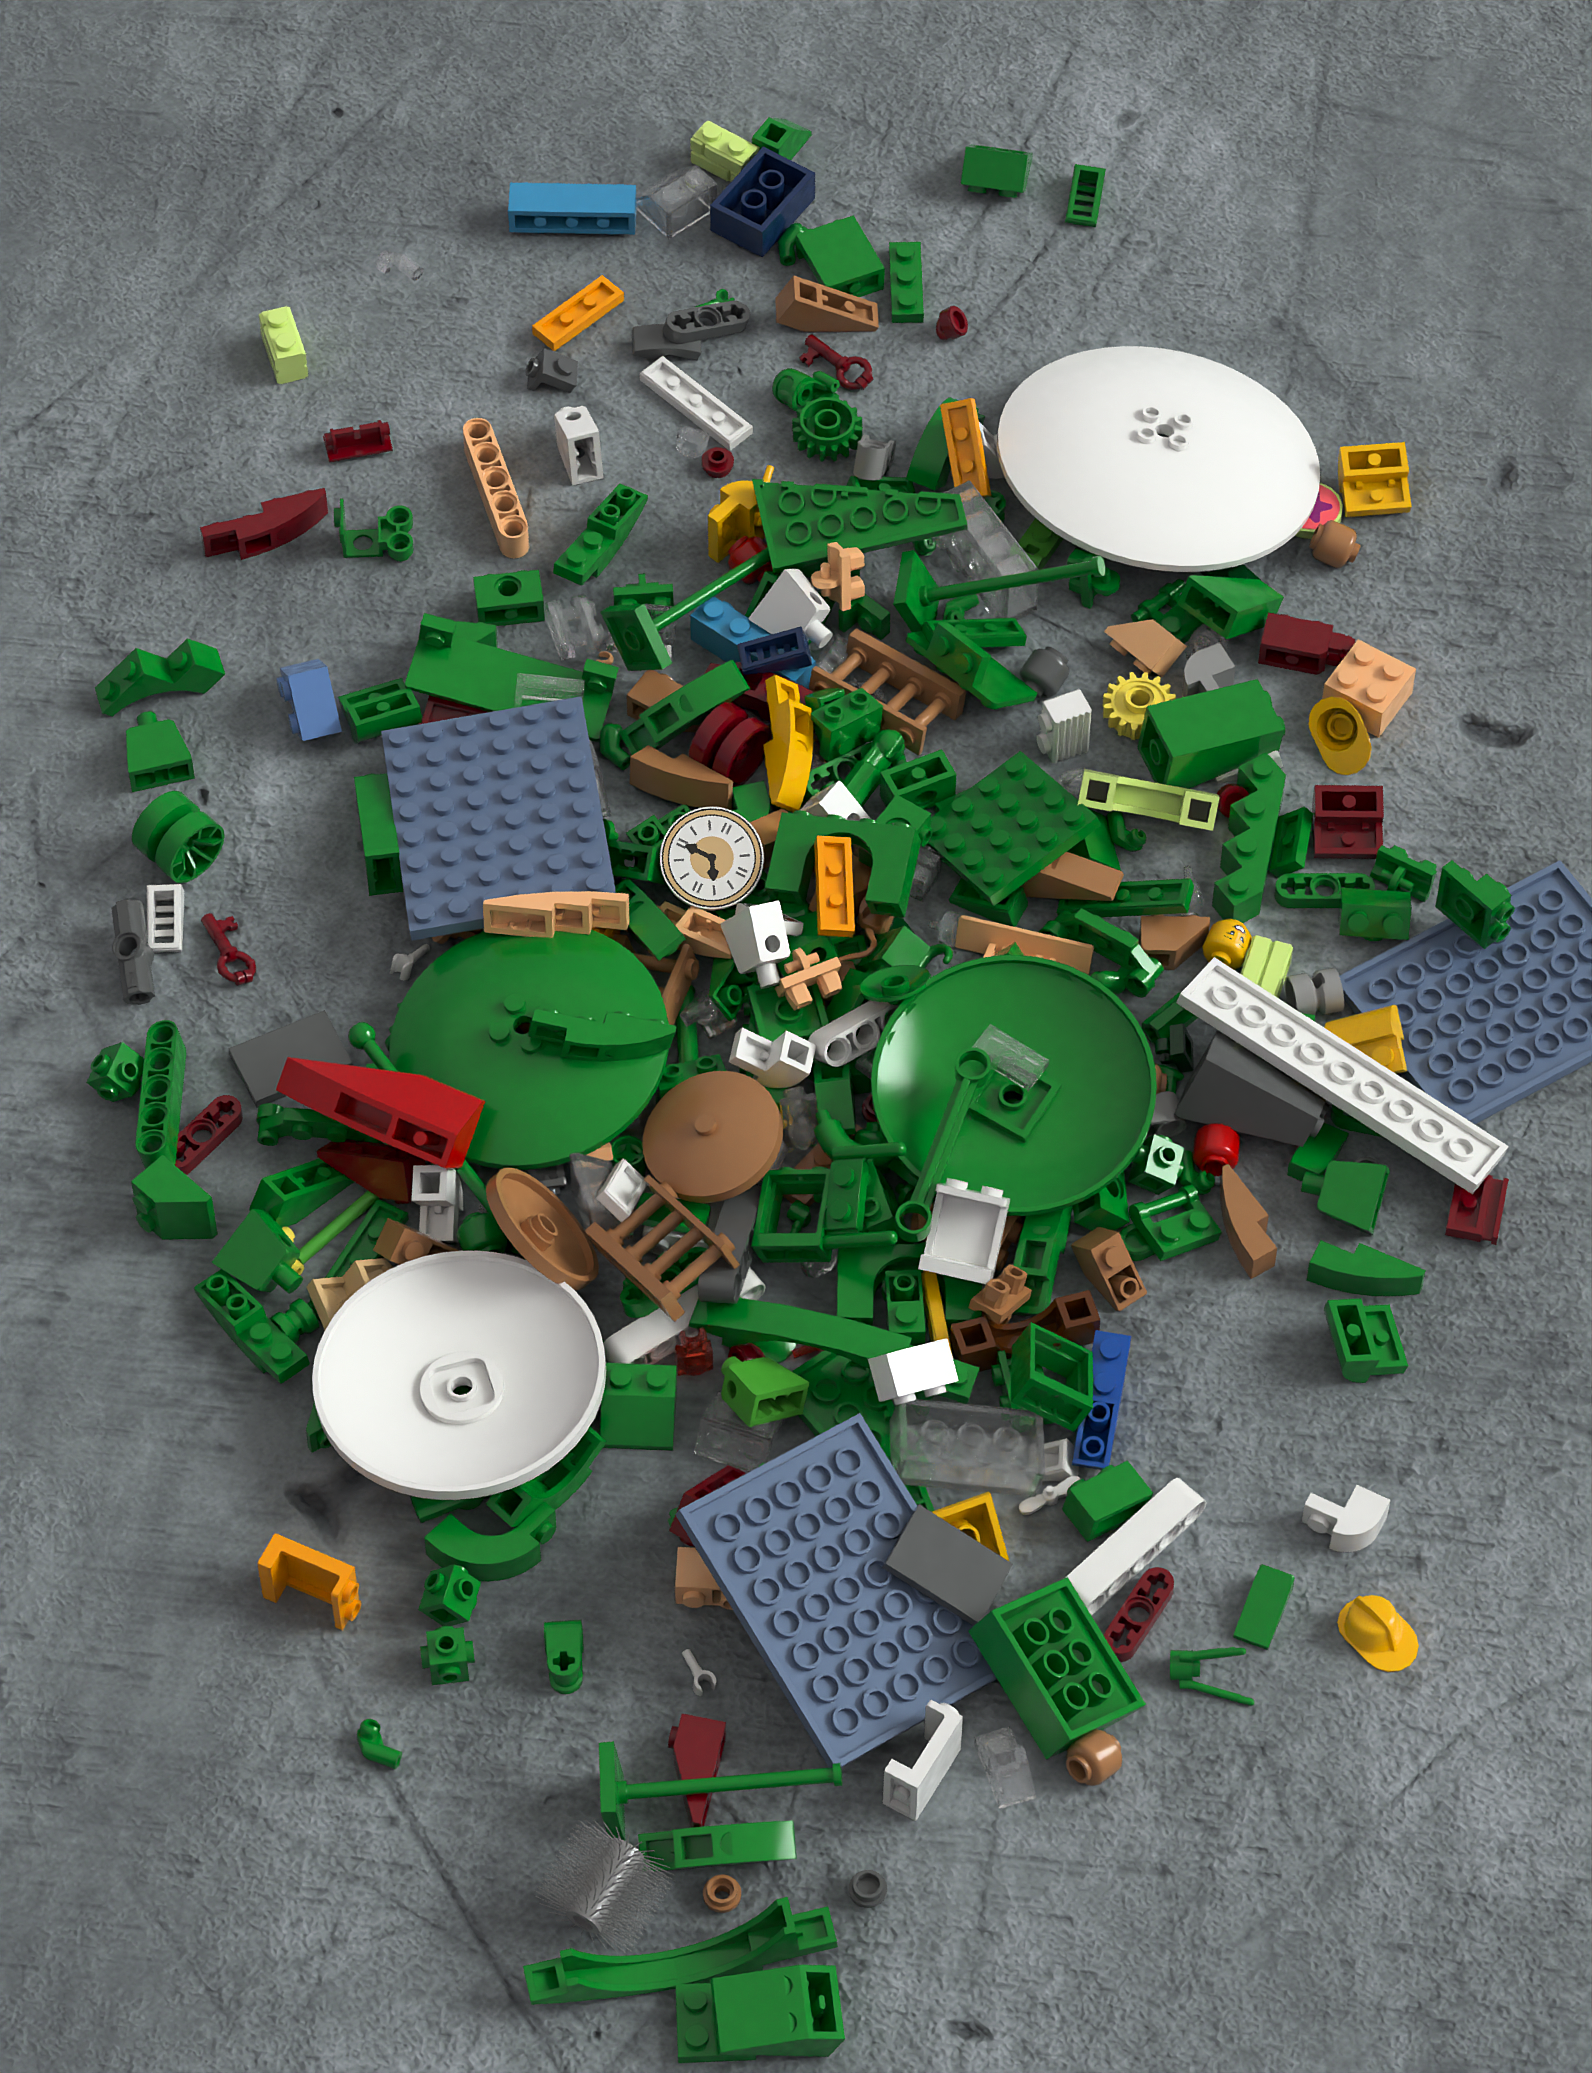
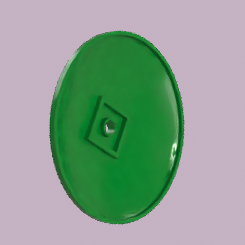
M591 930L590 935L555 931L553 938L485 933L483 931L447 950L431 963L413 983L396 1014L389 1045V1060L398 1072L425 1075L485 1101L465 1157L466 1161L485 1167L498 1169L515 1168L518 1170L560 1165L587 1155L613 1140L648 1105L663 1076L669 1049L640 1058L619 1061L578 1060L560 1057L562 1044L528 1037V1033L519 1034L515 1032L519 1025L531 1023L535 1008L540 1010L554 1009L561 1014L573 1017L587 1016L601 1023L604 1022L607 1011H623L630 1013L633 1017L647 1020L660 1019L669 1024L662 995L653 977L634 954L620 943L594 930Z
M998 955L963 962L929 978L927 986L922 991L902 1001L884 1027L876 1047L872 1066L871 1090L874 1113L886 1143L903 1142L906 1145L905 1155L898 1156L896 1159L917 1181L957 1081L955 1078L956 1057L962 1050L972 1047L979 1048L988 1054L991 1060L990 1078L984 1086L977 1088L940 1183L946 1184L947 1178L968 1182L967 1189L981 1192L982 1186L1003 1190L1002 1197L1010 1198L1007 1216H1031L1050 1213L1082 1202L1112 1183L1128 1167L1145 1141L1153 1118L1157 1090L1156 1069L1147 1038L1128 1007L1113 992L1091 976L1071 966L1053 960L1022 955ZM969 1060L960 1066V1070L968 1076H978L985 1071V1067L979 1061ZM1009 1091H1016L1023 1099L1019 1103L1010 1104L1003 1099V1095Z

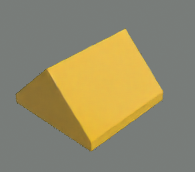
M989 1491L932 1511L938 1517L1009 1561L994 1503Z

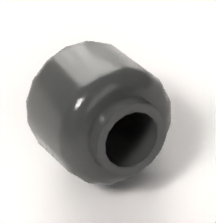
M1052 647L1036 649L1021 668L1020 677L1025 684L1037 692L1036 698H1040L1041 695L1054 696L1069 675L1068 660L1062 653Z

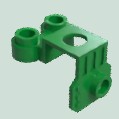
M340 498V508H334L335 528L340 527L339 537L343 548V558L383 557V550H387L391 558L402 562L413 554V539L408 534L413 527V516L408 507L394 506L388 510L386 516H379L378 529L346 530L344 498ZM359 537H368L373 542L372 546L366 550L355 548L353 543Z

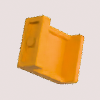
M274 1533L257 1563L263 1598L277 1603L285 1587H292L331 1604L335 1627L343 1630L349 1620L353 1621L357 1617L361 1608V1600H359L358 1595L359 1583L356 1581L355 1567Z

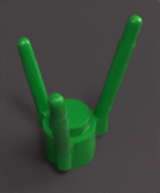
M1229 1647L1199 1651L1170 1650V1680H1179V1689H1193L1249 1706H1253L1255 1703L1252 1698L1193 1681V1677H1200L1201 1660L1245 1655V1648Z

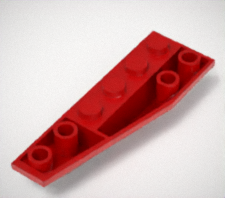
M287 1057L276 1091L333 1120L443 1168H462L485 1101L425 1075Z

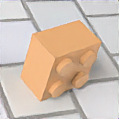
M1358 639L1325 682L1322 699L1332 696L1343 698L1350 702L1361 714L1367 732L1379 738L1412 694L1416 668Z

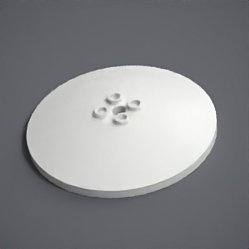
M488 1251L442 1252L423 1256L387 1270L357 1290L342 1305L325 1329L317 1348L312 1373L313 1396L318 1418L331 1445L352 1468L366 1478L396 1492L420 1498L436 1500L478 1498L515 1488L534 1479L558 1463L577 1445L593 1422L601 1404L606 1381V1359L601 1332L595 1317L584 1300L566 1282L559 1283L558 1285L540 1273L527 1260L507 1254ZM462 1385L472 1388L470 1392L464 1395H458L453 1392L456 1387Z

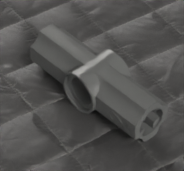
M124 899L117 901L115 906L111 908L115 933L112 951L118 958L123 1000L127 1004L141 1005L150 1002L155 997L151 969L154 952L148 945L142 902Z

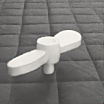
M1071 1476L1055 1487L1047 1486L1042 1494L1022 1501L1019 1505V1512L1023 1515H1030L1046 1504L1049 1506L1055 1505L1058 1502V1498L1066 1497L1068 1488L1081 1478Z

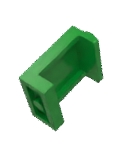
M854 215L796 234V255L799 259L805 258L819 284L857 297L884 289L885 268Z

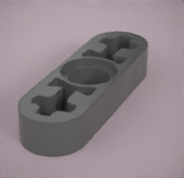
M727 301L673 311L666 318L663 334L669 341L681 344L740 333L746 328L750 318V310L742 302ZM699 318L710 319L714 326L703 325Z

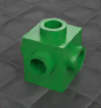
M123 1042L103 1048L91 1064L92 1071L86 1083L94 1088L100 1097L111 1102L132 1097L141 1086L140 1078L143 1074L144 1058Z
M1153 1134L1148 1137L1131 1161L1133 1163L1128 1182L1157 1195L1176 1185V1181L1184 1167V1163L1181 1161L1184 1147L1173 1143L1169 1137Z
M455 1564L430 1571L424 1583L425 1590L418 1610L442 1626H453L468 1622L477 1604V1594L481 1582L469 1575L467 1569Z
M442 1626L434 1631H426L428 1646H420L422 1669L430 1668L432 1685L469 1681L468 1664L475 1663L473 1640L465 1641L464 1627Z

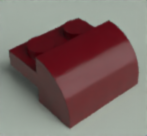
M1315 785L1312 801V813H1314L1312 819L1314 858L1376 859L1377 851L1383 845V786Z

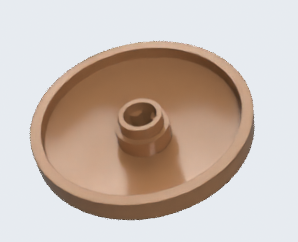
M713 1071L693 1076L668 1091L652 1110L643 1134V1154L646 1164L659 1184L663 1181L667 1182L678 1195L677 1198L695 1203H713L733 1198L759 1182L775 1162L783 1139L781 1113L767 1089L749 1076L731 1071Z
M503 1168L489 1179L486 1185V1196L498 1225L512 1245L534 1268L559 1285V1283L566 1282L574 1290L585 1288L597 1277L599 1264L589 1237L572 1212L551 1190L531 1175L515 1168Z

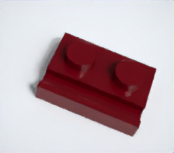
M1488 1175L1473 1194L1455 1183L1445 1235L1477 1242L1486 1240L1491 1241L1492 1245H1496L1509 1179L1503 1178V1180L1493 1179V1175Z

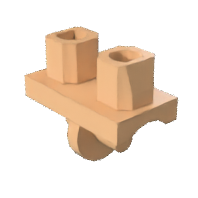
M837 542L827 544L828 563H822L820 565L821 570L812 574L811 584L821 589V596H828L830 600L838 602L841 611L850 610L852 600L865 596L863 580L859 576L851 577V571L862 569L865 566L864 554L857 547L843 549Z
M801 948L792 951L793 961L784 964V969L787 974L795 971L798 972L781 978L779 980L780 985L775 987L778 997L785 996L793 1010H798L811 1004L812 997L807 987L817 983L823 998L831 997L840 993L842 989L838 971L841 968L838 957L810 967V965L820 962L818 954L815 952L806 956Z

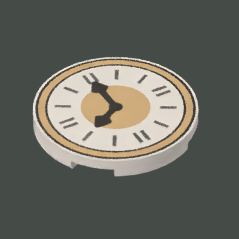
M702 807L692 810L672 824L662 842L660 865L662 875L669 889L683 903L705 911L729 908L745 900L757 886L763 871L764 853L759 835L744 817L729 809Z

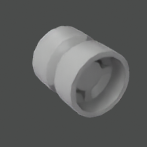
M1334 967L1317 970L1313 973L1312 977H1309L1306 973H1301L1285 978L1287 1004L1300 1013L1315 1015L1316 1011H1319L1322 1015H1327L1344 1010L1342 983Z

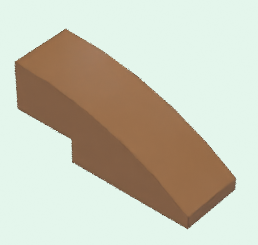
M648 745L630 756L629 784L652 795L687 806L732 809L733 781L687 755L681 754L673 759Z
M1227 1164L1222 1167L1220 1182V1204L1223 1223L1229 1242L1240 1264L1250 1279L1275 1266L1277 1247L1266 1234L1269 1215L1231 1166Z

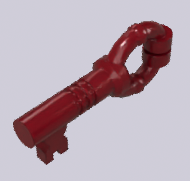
M813 334L806 338L805 345L809 347L808 352L803 353L799 357L802 363L805 361L806 366L809 367L813 363V359L821 356L835 366L836 379L839 380L840 386L849 390H864L874 380L872 377V367L867 359L857 356L843 357ZM852 364H858L864 368L865 371L854 382H849V380L845 379L844 373L850 369Z
M212 913L204 915L201 918V922L221 953L217 961L218 973L226 980L234 982L236 986L252 982L256 973L255 960L232 946L224 934L227 930L234 931L238 929L237 922L234 923V917L216 920ZM239 959L245 962L248 969L231 973L228 971L225 963H232Z

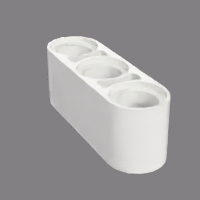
M870 1000L816 1030L808 1039L809 1042L816 1045L813 1059L830 1066L839 1067L875 1048L884 1027L899 1005ZM888 1012V1016H887L886 1020L884 1021L885 1015H886V1013ZM860 1027L859 1034L856 1037V1031ZM831 1043V1049L827 1053L828 1046Z

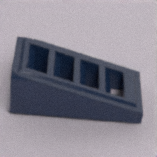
M802 626L737 644L744 675L799 669L812 665L808 640ZM793 647L798 648L797 650L792 651ZM778 649H784V653L779 654ZM770 650L771 657L765 658L764 651ZM756 652L758 661L752 662L750 653Z

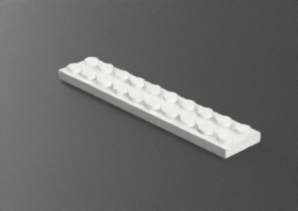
M1215 957L1180 993L1177 1004L1471 1194L1475 1192L1498 1164L1509 1147Z

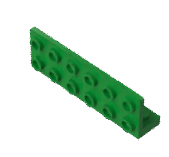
M424 613L420 625L419 639L405 681V688H411L412 691L487 712L581 696L589 740L599 741L600 731L604 725L619 667L586 658L583 672L457 637L455 636L457 622Z

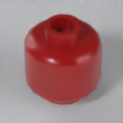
M745 535L741 537L728 550L730 555L728 566L731 569L737 567L767 548V544L758 536L749 538ZM771 561L741 580L746 584H753L757 581L761 582L765 572L773 571Z
M1217 1123L1208 1124L1198 1129L1195 1134L1193 1161L1196 1166L1202 1171H1206V1174L1211 1173L1213 1176H1221L1222 1167L1227 1164L1234 1169L1239 1160V1134L1231 1127Z

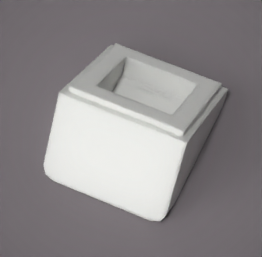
M1067 1438L1034 1446L1033 1478L1036 1481L1062 1482L1068 1477L1078 1476L1079 1466L1072 1465L1075 1446Z

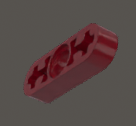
M230 1095L217 1097L179 1132L176 1158L179 1159L184 1155V1161L176 1160L175 1166L184 1174L188 1175L239 1127L243 1120L241 1104L237 1098ZM230 1110H232L233 1115L229 1116L228 1114H224L222 1117H220V1111H224L227 1113ZM200 1130H207L212 1134L211 1138L205 1142H197L192 1137Z
M1154 1567L1144 1572L1104 1633L1105 1639L1120 1662L1128 1661L1134 1656L1173 1596L1174 1578L1164 1568ZM1158 1581L1164 1583L1163 1589L1158 1588L1151 1601L1148 1598L1151 1584L1156 1585ZM1141 1607L1148 1612L1149 1617L1143 1622H1136L1128 1616V1612L1132 1608ZM1126 1628L1129 1631L1126 1645L1115 1648L1113 1646L1114 1641L1121 1639Z

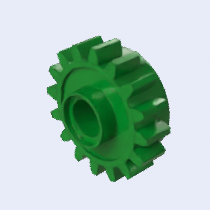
M818 397V399L811 402L807 401L803 409H797V418L792 420L793 442H798L799 451L807 449L808 458L813 457L815 454L819 455L821 462L825 460L826 456H831L833 461H837L838 454H842L847 458L849 457V448L857 450L858 441L863 436L862 417H858L857 408H851L845 400L842 401L835 397Z

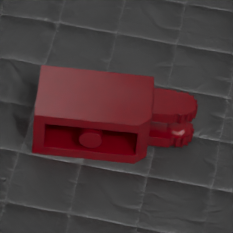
M1268 612L1260 643L1258 664L1318 675L1325 671L1326 665L1338 666L1356 641L1355 638L1353 639L1349 635L1345 636V634L1333 632L1334 625Z

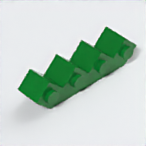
M1267 752L1238 767L1237 784L1242 786L1249 795L1230 806L1228 829L1234 835V838L1222 844L1220 868L1227 876L1214 882L1212 907L1223 920L1234 919L1245 923L1260 914L1286 774Z

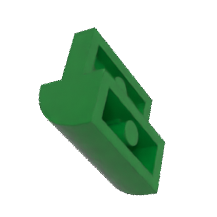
M402 678L338 697L340 708L350 726L351 736L355 743L382 736L381 731L422 723L420 705L411 688H405Z
M1361 1298L1328 1300L1326 1302L1324 1314L1342 1374L1347 1380L1356 1383H1366L1370 1375L1404 1374L1408 1363L1390 1304L1363 1306Z

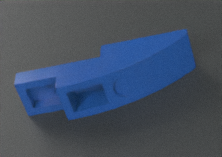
M1095 1330L1092 1347L1093 1409L1078 1426L1072 1465L1102 1470L1110 1465L1131 1344V1336Z

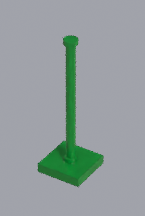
M768 547L654 619L651 618L645 604L614 605L601 611L600 613L627 670H663L671 665L672 661L658 631L770 562Z
M915 550L902 552L893 605L911 632L922 631L924 621L936 620L939 600L1092 574L1095 577H1100L1105 574V563L1101 556H1097L1088 562L938 587Z
M614 1741L599 1743L601 1816L603 1822L607 1825V1827L605 1826L606 1832L612 1838H614L612 1834L615 1838H618V1830L621 1840L624 1841V1804H628L630 1799L834 1783V1786L843 1785L841 1763H833V1767L627 1784V1780H624Z

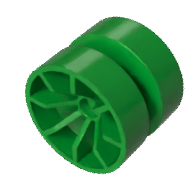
M170 791L153 800L140 814L132 831L133 845L149 860L156 862L157 866L177 883L191 881L205 872L219 855L225 838L223 828L205 812L200 811L199 807L180 791Z

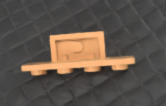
M961 915L959 918L955 940L956 948L984 954V958L991 957L1016 942L1024 956L1053 960L1071 966L1087 975L1090 973L1094 952L1093 945L966 915Z

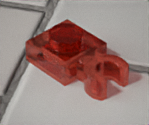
M699 1328V1334L694 1337H686L685 1331L680 1332V1345L675 1346V1365H677L678 1376L687 1374L697 1376L706 1371L713 1370V1349L710 1339H707L706 1330Z

